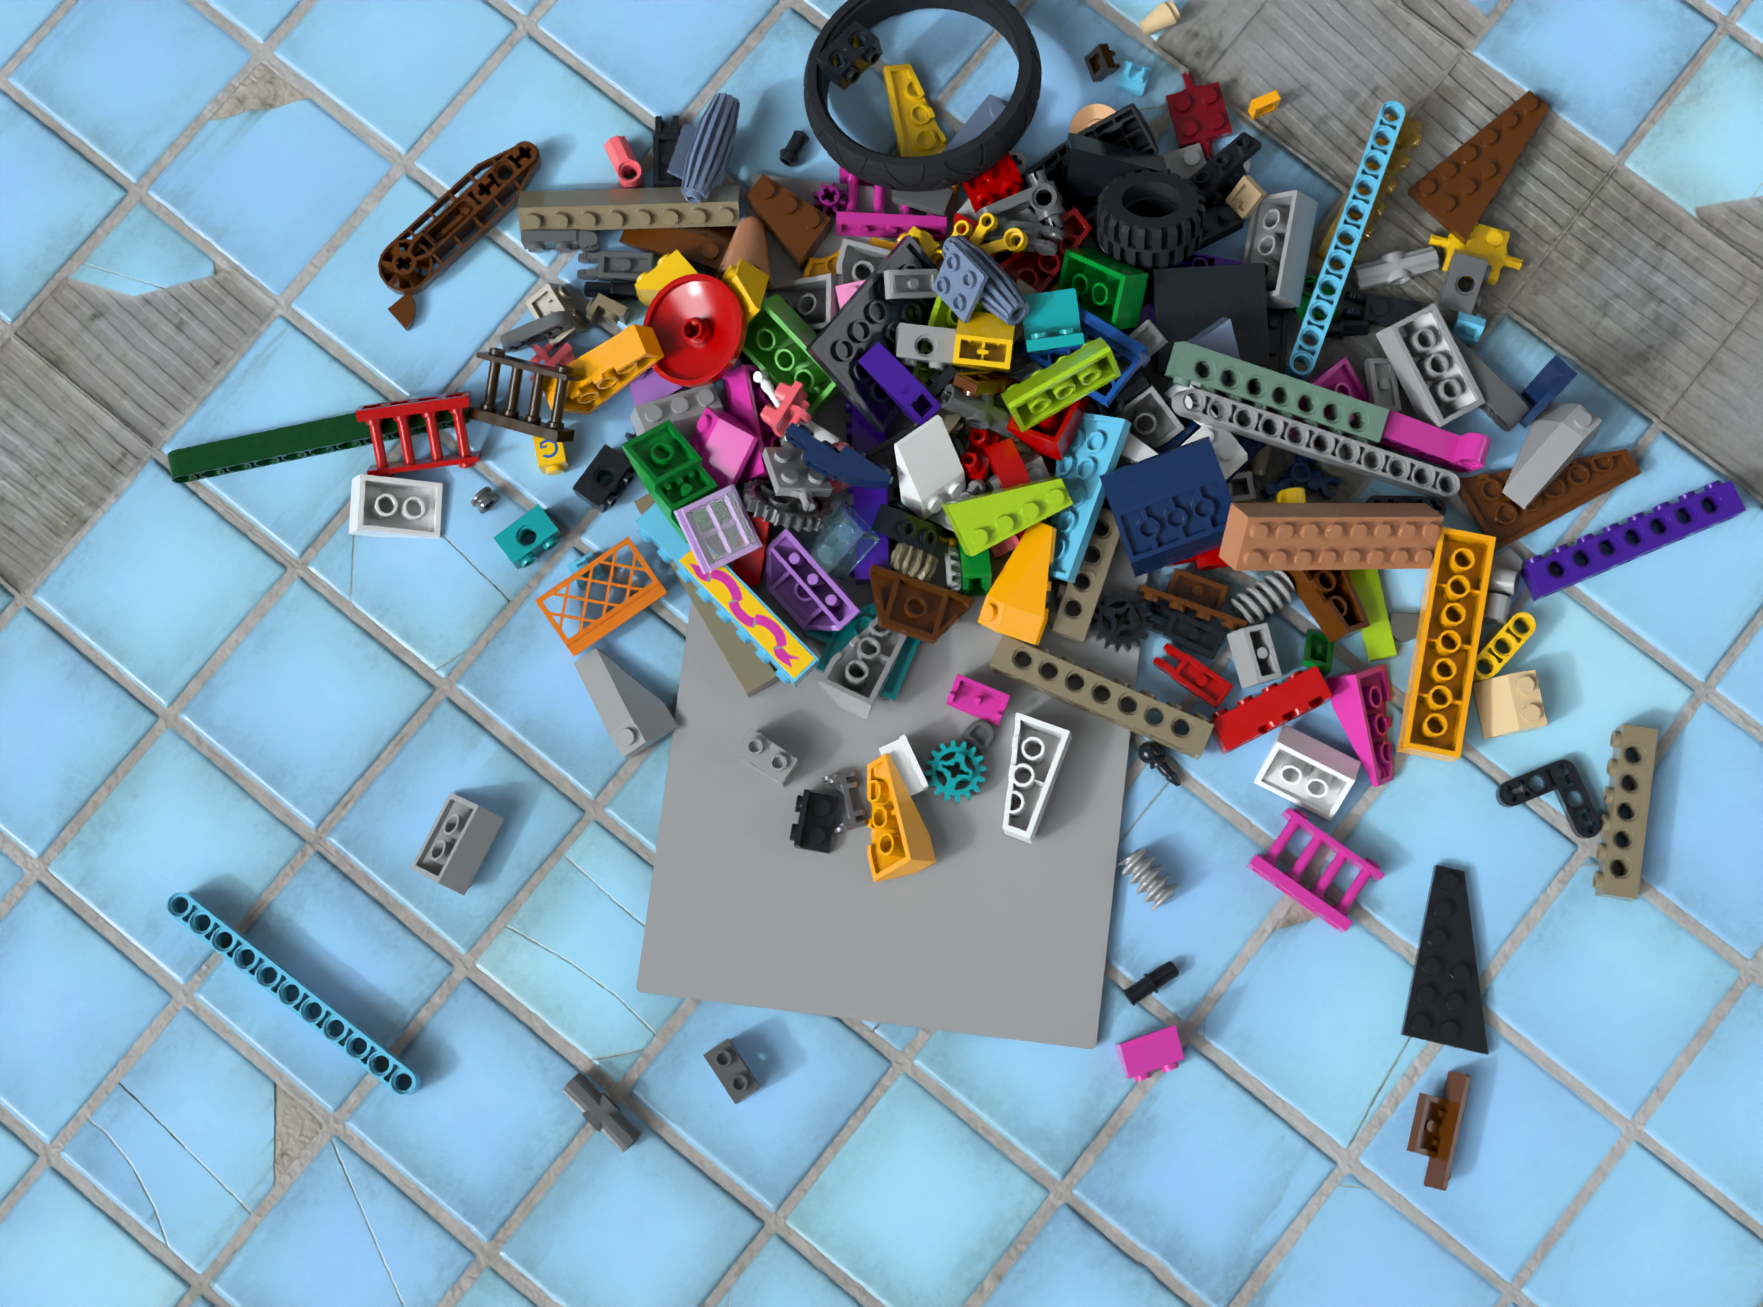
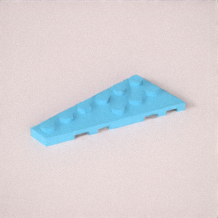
M1084 413L1075 438L1062 461L1056 460L1055 477L1062 479L1073 504L1051 516V525L1057 529L1054 560L1049 566L1048 576L1054 579L1075 583L1106 496L1099 476L1116 469L1132 424L1128 420Z

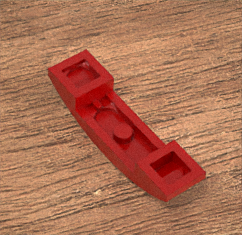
M1012 438L984 448L1001 488L1031 482ZM1027 528L1017 533L1019 540H1021Z

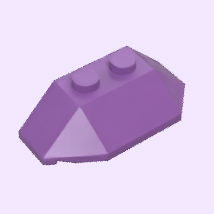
M785 529L766 547L767 590L803 630L841 631L861 612L844 586L789 529Z

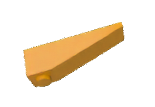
M1041 521L1027 528L986 595L977 621L978 623L998 633L1039 645L1048 620L1049 609L1045 608L1046 592L1051 591L1048 572L1049 566L1054 560L1057 528Z
M885 753L867 765V800L871 802V818H867V828H871V845H867V856L873 882L918 873L936 862L930 835L890 754Z

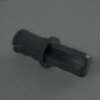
M611 280V283L587 281L584 285V295L586 297L596 298L598 293L612 300L639 301L634 286L636 283H619Z
M1342 318L1332 320L1325 338H1339V340H1342L1343 336L1368 335L1370 331L1369 321H1343Z
M1169 961L1149 975L1147 973L1143 974L1144 978L1124 989L1123 992L1132 1006H1134L1151 993H1158V989L1179 975V971Z

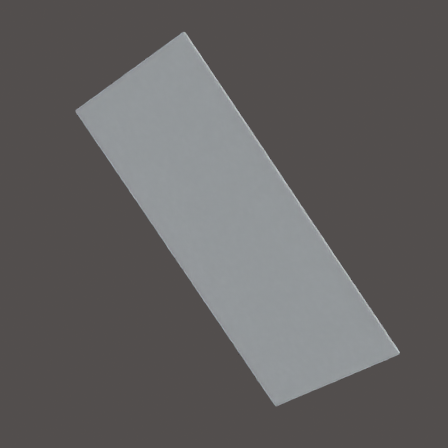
M762 174L752 175L749 192ZM766 175L813 207L814 203L818 201L813 198V191L819 192L821 190V183H824L825 186L833 184L831 182ZM836 183L838 191L845 190V197L841 200L846 202L847 184ZM858 186L856 212L873 213L874 187ZM885 189V214H900L901 204L892 202L895 190ZM829 197L825 198V200L828 199L830 203L834 202V200H831ZM956 197L951 200L945 215L947 217L946 240L953 234L955 213L958 212L969 198ZM747 202L745 218H757V216L750 209L749 203ZM839 208L838 211L844 212L846 208ZM912 208L911 214L927 216L928 212ZM827 214L831 218L832 230L813 257L823 258L831 256L841 248L843 238L869 245L871 237L836 236V217L834 214ZM766 229L772 284L802 279L806 267L800 272L789 255L780 247L774 236ZM1090 234L1078 247H1090L1100 252ZM878 238L893 243L897 241V238ZM934 240L940 244V249H942L945 241ZM1010 250L1002 251L996 262L1000 265L1015 252ZM944 259L940 262V268L944 262ZM1152 287L1145 288L1141 308L1153 301V299H1150ZM742 351L740 354L742 365L756 366ZM1152 358L1144 368L1141 367L1140 372L1146 380L1150 379L1165 398L1164 393L1168 391L1169 377H1162V372L1154 373L1153 368H1157L1156 358ZM722 379L720 402L723 406V411L729 413ZM840 390L822 412L811 417V421L840 438L842 442L849 443V447H852V440H847L846 423H852L851 413H846V396ZM900 411L886 428V440L906 428H912L915 423ZM966 423L957 436L954 434L950 436L951 441L958 437L964 449L965 444L971 441L969 439L970 435L965 433V427L969 426ZM955 446V447H954V448H955V451H956L957 456H958V458H959V460H960V459H961V454H960V452H959L957 446ZM1162 446L1151 449L1158 453ZM1019 452V455L1022 456L1028 452ZM1037 453L1042 457L1050 477H1055L1056 459ZM896 469L891 471L890 474L893 476V483L887 489V506L892 499L901 502V499L894 495V490L899 485L898 471ZM741 476L735 486L740 499L746 483L742 482ZM985 482V487H984V489H985V492L987 493V492H990V490H989V488H988V486H987V484H986V482ZM847 487L838 493H830L829 497H825L826 502L831 503L830 507L833 508L829 525H826L825 529L819 528V531L811 529L810 532H807L803 528H800V531H796L793 527H789V530L820 559L850 593L860 608L874 602L871 585H856L855 577L849 576V560H855L854 549H849V532H854V522H848V505H853V494H848ZM1105 496L1103 506L1111 510L1107 496ZM1096 522L1093 531L1098 536H1104L1106 528L1101 522ZM734 524L722 530L731 550L736 548L739 534ZM783 525L773 527L770 543L785 530ZM945 531L941 532L940 536L946 538L955 537L958 540L957 536ZM718 533L704 539L706 544L718 556L726 553ZM888 537L890 564L893 550H895L897 544L902 542ZM1118 539L1097 602L1098 604L1104 605L1101 600L1102 596L1105 595L1112 599V592L1116 591L1118 596L1122 597L1125 590L1128 591V598L1132 599L1137 594L1139 595L1137 602L1139 604L1145 602V599L1142 598L1143 593L1138 592L1137 589L1140 585H1147L1148 573L1135 577L1122 540ZM958 540V545L956 546V549L958 550V553H959V540ZM938 541L933 555L939 560L937 570L931 581L927 583L951 590V587H947L944 563V553H948V545ZM989 548V556H990V554L993 553L992 550H991V548ZM1087 548L1084 555L1085 560L1089 563H1094L1097 559L1096 552L1091 548ZM734 560L726 564L731 570L733 569ZM765 564L760 584H754V587L749 588L820 659L826 644L806 636V630H803L767 590ZM1077 575L1075 585L1077 588L1085 590L1088 581L1085 576ZM1050 576L1049 612L1051 608L1056 609L1059 598L1055 597L1060 581L1065 582ZM962 586L959 592L956 593L962 594ZM986 596L971 597L975 599L971 608L934 645L920 641L895 702L879 696L868 720L841 708L819 685V680L823 673L817 671L816 668L796 687L790 682L785 685L777 677V682L748 697L691 601L675 711V720L679 727L674 729L672 733L637 990L642 993L1084 1049L1095 1048L1097 1044L1131 731L988 670L1003 634L977 622ZM1072 601L1066 604L1067 614L1073 617L1077 616L1079 612L1078 605ZM1116 604L1111 607L1115 609L1122 608L1125 604ZM1134 610V620L1139 623L1138 625H1140L1139 616L1137 612ZM1127 612L1120 619H1117L1115 631L1125 624ZM1103 618V626L1108 633L1110 631L1109 624ZM1092 620L1085 640L1081 643L1048 632L1050 625H1045L1039 645L1051 650L1052 656L1059 659L1062 656L1069 657L1078 662V667L1088 670V667L1097 669L1104 673V678L1114 681V679L1122 680L1130 684L1129 689L1135 691L1140 647L1137 648L1134 644H1131L1130 652H1126L1124 646H1121L1118 653L1114 651V645H1110L1105 649L1104 644L1106 641L1104 639L1100 641L1095 640L1099 632L1091 631V626L1097 623ZM1125 634L1118 636L1117 639H1128L1132 636ZM1025 642V643H1024V644H1027V645H1029V646H1031V647H1034V648H1035V646H1036V645L1031 644V643H1028V642ZM1021 654L1015 658L1016 664L1020 667H1027L1031 664V660L1027 655ZM1045 666L1041 669V673L1045 678L1051 679L1057 675L1056 669L1052 666ZM957 674L1010 695L999 726L991 724L995 731L993 743L983 755L977 751L974 754L975 757L983 756L984 759L979 763V766L986 767V772L979 775L985 778V782L976 784L980 792L977 794L970 791V800H967L964 795L960 796L959 803H956L955 798L951 796L948 802H945V794L943 793L936 797L934 795L937 789L935 786L911 797L930 835L936 862L918 873L873 882L867 856V845H871V828H867L866 825L853 828L847 832L834 833V829L838 828L843 821L846 808L842 793L836 787L829 784V782L823 783L822 777L855 772L856 777L846 779L847 783L857 781L859 786L856 789L849 790L853 811L864 809L865 815L855 819L856 822L867 820V818H871V802L867 800V765L881 756L879 748L898 740L899 736L905 734L924 774L925 771L931 770L930 767L925 765L926 760H934L931 755L932 750L938 753L941 752V743L946 748H949L951 740L955 741L956 747H960L962 742L965 741L960 737L961 734L971 723L982 720L946 705ZM1071 677L1067 681L1068 686L1073 690H1079L1083 687V682L1078 677ZM1098 688L1094 691V696L1097 700L1106 701L1109 699L1107 690ZM1125 699L1120 702L1121 709L1124 712H1133V701ZM1016 712L1069 730L1072 736L1032 844L1006 835L1002 829ZM750 728L799 760V766L784 787L736 755V748ZM966 742V749H967V750H970L971 748H973L972 746H970V745ZM956 753L948 754L941 760L947 762L953 759ZM965 757L964 762L967 768L974 771L972 762ZM955 765L953 769L948 768L952 778H956L958 774L963 775L959 771L960 767L958 765ZM936 772L938 781L945 787L946 780L944 776ZM925 777L927 783L932 780L931 777ZM962 782L958 784L955 790H961L966 788L970 784V782ZM804 789L810 790V792L839 797L829 854L797 849L794 847V841L790 840L792 824H798L800 814L795 812L797 796H803Z

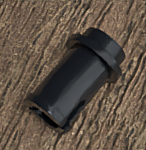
M795 130L785 149L780 150L779 160L789 167L798 164L800 161L798 157L809 142V137L805 133Z

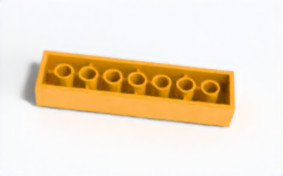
M1441 527L1430 569L1426 571L1419 613L1420 618L1417 635L1415 636L1396 752L1451 763L1460 759L1496 537Z

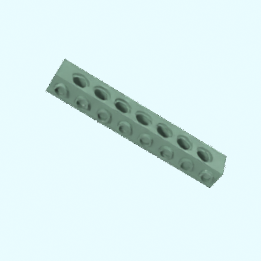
M1186 341L1174 343L1165 376L1174 378L1173 383L1189 388L1190 384L1200 387V390L1213 394L1219 393L1225 395V398L1240 403L1244 401L1250 403L1252 407L1264 411L1271 410L1277 412V415L1292 420L1295 418L1301 420L1304 424L1316 428L1319 426L1327 429L1329 432L1341 436L1346 435L1352 437L1353 440L1365 444L1380 443L1389 409ZM1198 363H1201L1204 368L1201 377L1196 373ZM1225 371L1229 375V383L1226 386L1222 382V374ZM1250 380L1255 384V390L1252 394L1248 391ZM1276 388L1280 392V400L1278 402L1273 397ZM1301 397H1303L1306 402V406L1303 411L1299 407V400L1301 399ZM1327 405L1331 410V415L1328 419L1324 415ZM1352 414L1356 418L1354 427L1350 425L1349 421Z

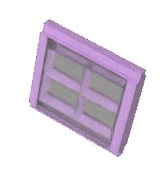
M734 484L674 511L703 575L762 547L761 541Z

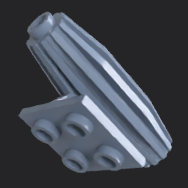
M720 92L715 94L701 117L697 129L687 124L683 125L667 173L683 179L681 193H683L685 200L692 204L707 201L714 187L721 186L734 149L732 144L736 135L740 102L732 95Z
M963 235L951 236L944 242L942 254L945 259L932 289L964 323L969 322L977 302L1011 326L1019 324L1020 321L1026 318L1030 309L1028 302L1014 280L986 251Z

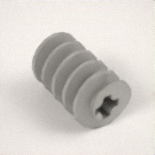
M1282 570L1274 571V576L1266 575L1264 582L1257 581L1255 588L1248 587L1246 594L1239 593L1237 601L1231 599V602L1239 616L1243 620L1248 621L1250 626H1254V616L1261 621L1265 619L1262 611L1265 610L1270 615L1274 614L1273 604L1280 609L1283 608L1282 598L1289 603L1292 602L1290 593L1292 591L1295 592V589L1288 576Z
M1148 847L1137 849L1116 867L1126 865L1122 875L1133 874L1129 884L1140 883L1136 893L1147 892L1143 902H1155L1150 910L1152 912L1174 895L1173 892L1177 884L1166 885L1170 875L1159 876L1163 868L1162 865L1152 867L1151 865L1156 858L1155 856L1145 858Z

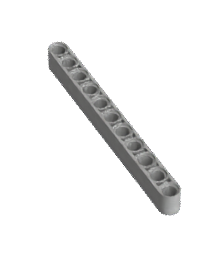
M1191 388L1177 392L1172 399V408L1179 416L1422 495L1438 498L1451 497L1458 493L1460 489L1459 477L1451 471L1210 392ZM1186 396H1189L1192 399L1193 404L1191 409H1189L1185 404ZM1213 404L1218 408L1217 418L1211 412ZM1238 413H1241L1244 417L1243 426L1237 421ZM1264 421H1266L1270 427L1268 434H1266L1263 430ZM1290 429L1295 434L1294 442H1291L1289 439ZM1315 438L1320 441L1319 451L1314 446ZM1341 446L1346 452L1344 459L1340 456ZM1366 454L1371 460L1369 467L1365 463ZM1391 463L1395 466L1394 475L1390 471ZM1416 471L1420 474L1419 483L1415 479ZM1441 479L1444 481L1445 484L1444 490H1442L1440 487Z

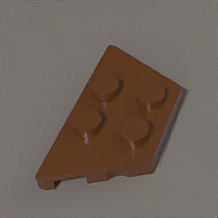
M871 564L868 571L879 626L933 645L971 608L975 601L974 598Z

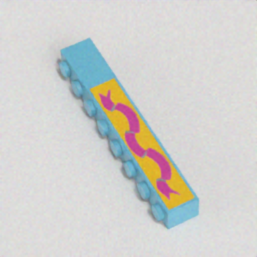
M656 502L636 520L640 528L637 531L640 537L647 544L652 541L659 548L656 551L657 554L667 564L672 561L679 568L676 571L679 577L687 584L691 581L698 588L696 594L706 604L711 601L718 608L715 613L724 623L732 622L738 629L735 631L736 635L746 645L751 642L758 649L755 651V654L764 664L767 665L769 662L773 664L777 669L775 675L785 685L790 682L796 687L820 664L819 658L726 564L703 575L689 543H685ZM708 546L713 559L718 557V555Z

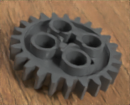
M755 478V481L749 480L748 483H745L741 496L743 505L747 507V511L755 512V517H763L764 522L769 521L774 526L783 525L787 530L789 527H793L796 531H800V528H803L807 532H810L811 529L819 531V528L825 529L826 525H829L833 508L830 507L831 503L826 502L825 497H813L814 510L808 512L807 509V512H805L800 499L791 496H776L772 482L768 478H764V480Z

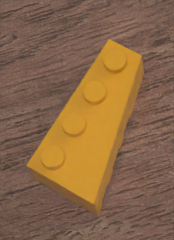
M638 324L630 325L624 331L567 364L566 366L573 367L574 373L583 375V381H568L563 412L591 414L662 359L664 354L653 328ZM547 376L543 391L552 410L557 378Z

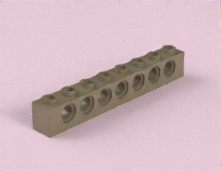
M1002 635L988 670L1196 760L1202 756L1214 727L1213 724L1208 723L1210 719L1199 713H1193L1192 716L1183 712V707L1176 703L1167 701L1164 704L1157 701V696L1148 691L1141 690L1138 693L1129 689L1130 684L1122 680H1108L1103 677L1104 673L1097 669L1088 667V670L1080 668L1077 666L1078 662L1069 657L1062 656L1059 659L1052 656V651L1043 646L1036 645L1034 648L1024 644L1025 641ZM1021 654L1027 655L1031 660V664L1027 667H1020L1016 664L1015 658ZM1045 666H1052L1056 669L1057 675L1051 679L1045 678L1041 673V669ZM1071 677H1078L1082 680L1083 687L1079 690H1073L1068 686L1067 681ZM1098 688L1107 690L1109 699L1106 701L1097 700L1094 696V691ZM1125 699L1133 701L1135 711L1131 713L1124 712L1121 709L1120 702ZM1149 711H1157L1161 715V723H1150L1147 719V713ZM1174 723H1184L1188 728V733L1184 736L1176 734L1173 729Z

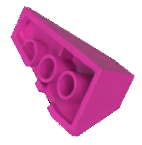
M1385 664L1342 672L1326 678L1327 686L1333 695L1330 698L1332 707L1373 787H1378L1392 781V745L1387 741L1388 727H1392L1391 717H1386V701H1391V690Z

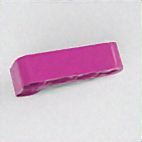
M1389 410L1380 444L1461 473H1468L1483 468L1491 443V439L1486 435L1466 433L1459 436Z

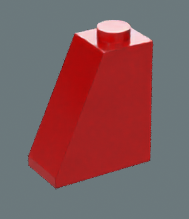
M746 508V512L761 541L762 547L735 559L732 571L748 587H754V584L759 585L763 578L767 560L766 547L770 544L774 524L769 521L764 522L763 517H755V512H749ZM740 533L738 534L736 547L744 544Z

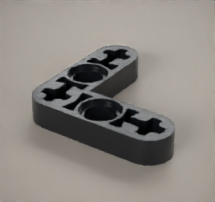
M1558 760L1506 781L1496 790V800L1500 805L1507 808L1515 807L1554 791L1575 836L1581 839H1589L1596 836L1600 831L1601 823L1576 767L1569 760ZM1558 766L1561 769L1568 770L1565 779L1568 784L1574 782L1575 786L1562 791L1561 786L1566 785L1563 777L1556 776V772L1559 771ZM1538 776L1542 779L1543 788L1541 791H1533L1529 787L1530 777ZM1522 785L1524 792L1513 797L1514 802L1510 798H1504L1503 794L1507 792L1506 787L1509 790H1514ZM1574 791L1581 796V804L1578 807H1572L1568 804L1567 795L1569 792ZM1586 808L1587 812L1583 813L1582 816L1586 822L1591 821L1592 827L1589 828L1590 833L1587 830L1580 829L1579 825L1583 824L1581 815L1574 817L1573 813Z

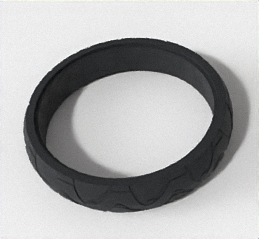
M848 0L830 17L819 33L820 35L814 41L805 66L803 80L805 110L809 124L819 143L827 151V154L839 166L863 181H868L873 185L905 192H925L950 188L981 175L1001 161L1009 153L1008 151L1015 147L1030 125L1037 109L1042 80L1041 59L1034 36L1031 34V30L1023 16L1008 0ZM920 9H948L977 17L996 29L1006 39L1019 62L1018 78L1013 94L1000 116L984 132L955 149L922 157H899L879 153L864 147L846 135L838 127L828 111L830 79L821 73L816 57L855 20L866 29H869L889 17L904 12Z

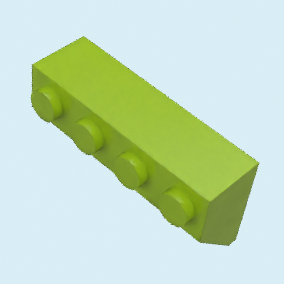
M1099 337L1096 340L1086 342L1072 354L1060 357L1056 363L1046 369L1034 372L1030 378L1020 384L1011 385L1006 392L1001 394V397L1021 432H1024L1120 377L1121 373L1111 348Z

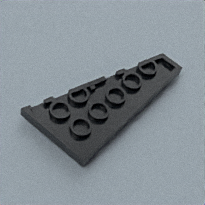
M1434 865L1400 1035L1489 1055L1465 872Z

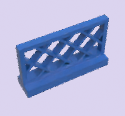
M1078 306L1081 333L1085 335L1086 342L1090 341V339L1096 340L1101 337L1109 345L1112 352L1116 354L1114 355L1116 361L1126 360L1131 363L1126 371L1120 372V377L1112 380V388L1106 396L1101 395L1097 390L1088 394L1091 398L1108 407L1140 366L1144 368L1150 361V356L1146 346ZM1024 341L1018 350L1022 355L1046 369L1053 364L1052 356L1070 355L1071 352L1080 349L1082 345L1049 349L1039 353H1026Z

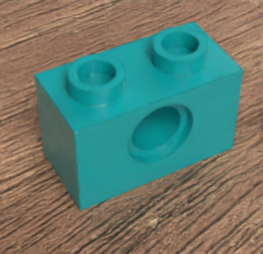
M538 504L496 535L494 540L514 566L519 569L521 567L526 568L534 563L537 559L536 555L544 549L549 551L559 543L558 539L562 535ZM527 534H536L534 543L530 545L523 544V539Z

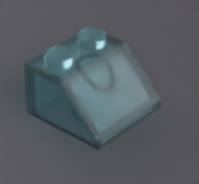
M843 501L831 515L829 525H826L825 529L819 528V531L809 539L808 547L810 556L827 575L844 580L876 545L880 538L847 501Z

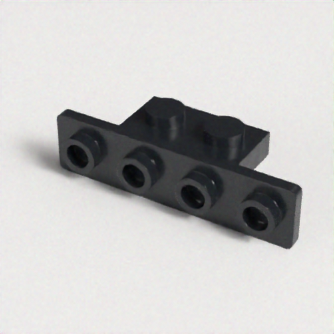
M1242 132L1188 179L1202 193L1205 199V209L1224 205L1225 199L1242 177L1246 175L1243 164L1262 148L1260 141L1246 132Z

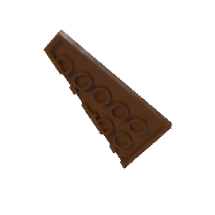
M1529 90L1408 189V196L1460 242L1466 245L1472 231L1482 220V216L1489 204H1492L1512 172L1514 164L1521 158L1526 145L1534 137L1549 113V106Z
M1623 449L1574 459L1525 509L1502 493L1512 469L1490 474L1483 473L1466 478L1460 477L1458 495L1483 535L1496 537L1495 553L1631 480L1641 472L1628 450Z

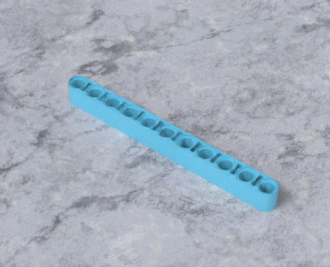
M1392 100L1384 103L1376 117L1285 369L1287 376L1305 381L1315 366L1405 117V109L1397 101ZM1391 114L1395 117L1396 121H1389L1384 115ZM1375 139H1383L1387 145H1379ZM1373 163L1378 167V170H1371L1366 164ZM1357 188L1367 189L1369 195L1360 194ZM1348 213H1357L1360 216V220L1351 219ZM1346 237L1352 244L1344 245L1340 242L1339 238ZM1338 262L1343 269L1335 270L1331 267L1330 263ZM1329 287L1334 294L1330 296L1325 295L1321 288ZM1320 312L1325 320L1318 321L1314 319L1312 313ZM1310 337L1315 341L1316 345L1308 346L1303 342L1302 338ZM1293 363H1303L1306 366V371L1296 370Z
M177 892L168 898L166 908L173 918L398 1095H412L419 1090L422 1080L416 1070L197 897ZM186 898L189 904L188 909L181 914L178 905L181 900ZM208 916L211 923L209 928L203 931L200 927V922L202 918ZM230 933L233 942L230 947L225 949L222 945V939L226 934ZM248 951H253L255 960L250 966H247L244 962V956ZM274 968L277 972V978L273 983L269 984L266 974L270 969ZM292 986L299 988V997L295 1001H291L288 997V991ZM318 1003L322 1008V1013L317 1019H314L310 1014V1009L314 1004ZM337 1021H341L344 1024V1032L339 1037L335 1036L332 1031L333 1025ZM362 1038L366 1041L367 1049L360 1055L355 1051V1043ZM382 1056L387 1057L389 1060V1068L385 1072L379 1071L377 1067V1062ZM404 1074H408L412 1079V1085L408 1090H403L399 1084L400 1078Z

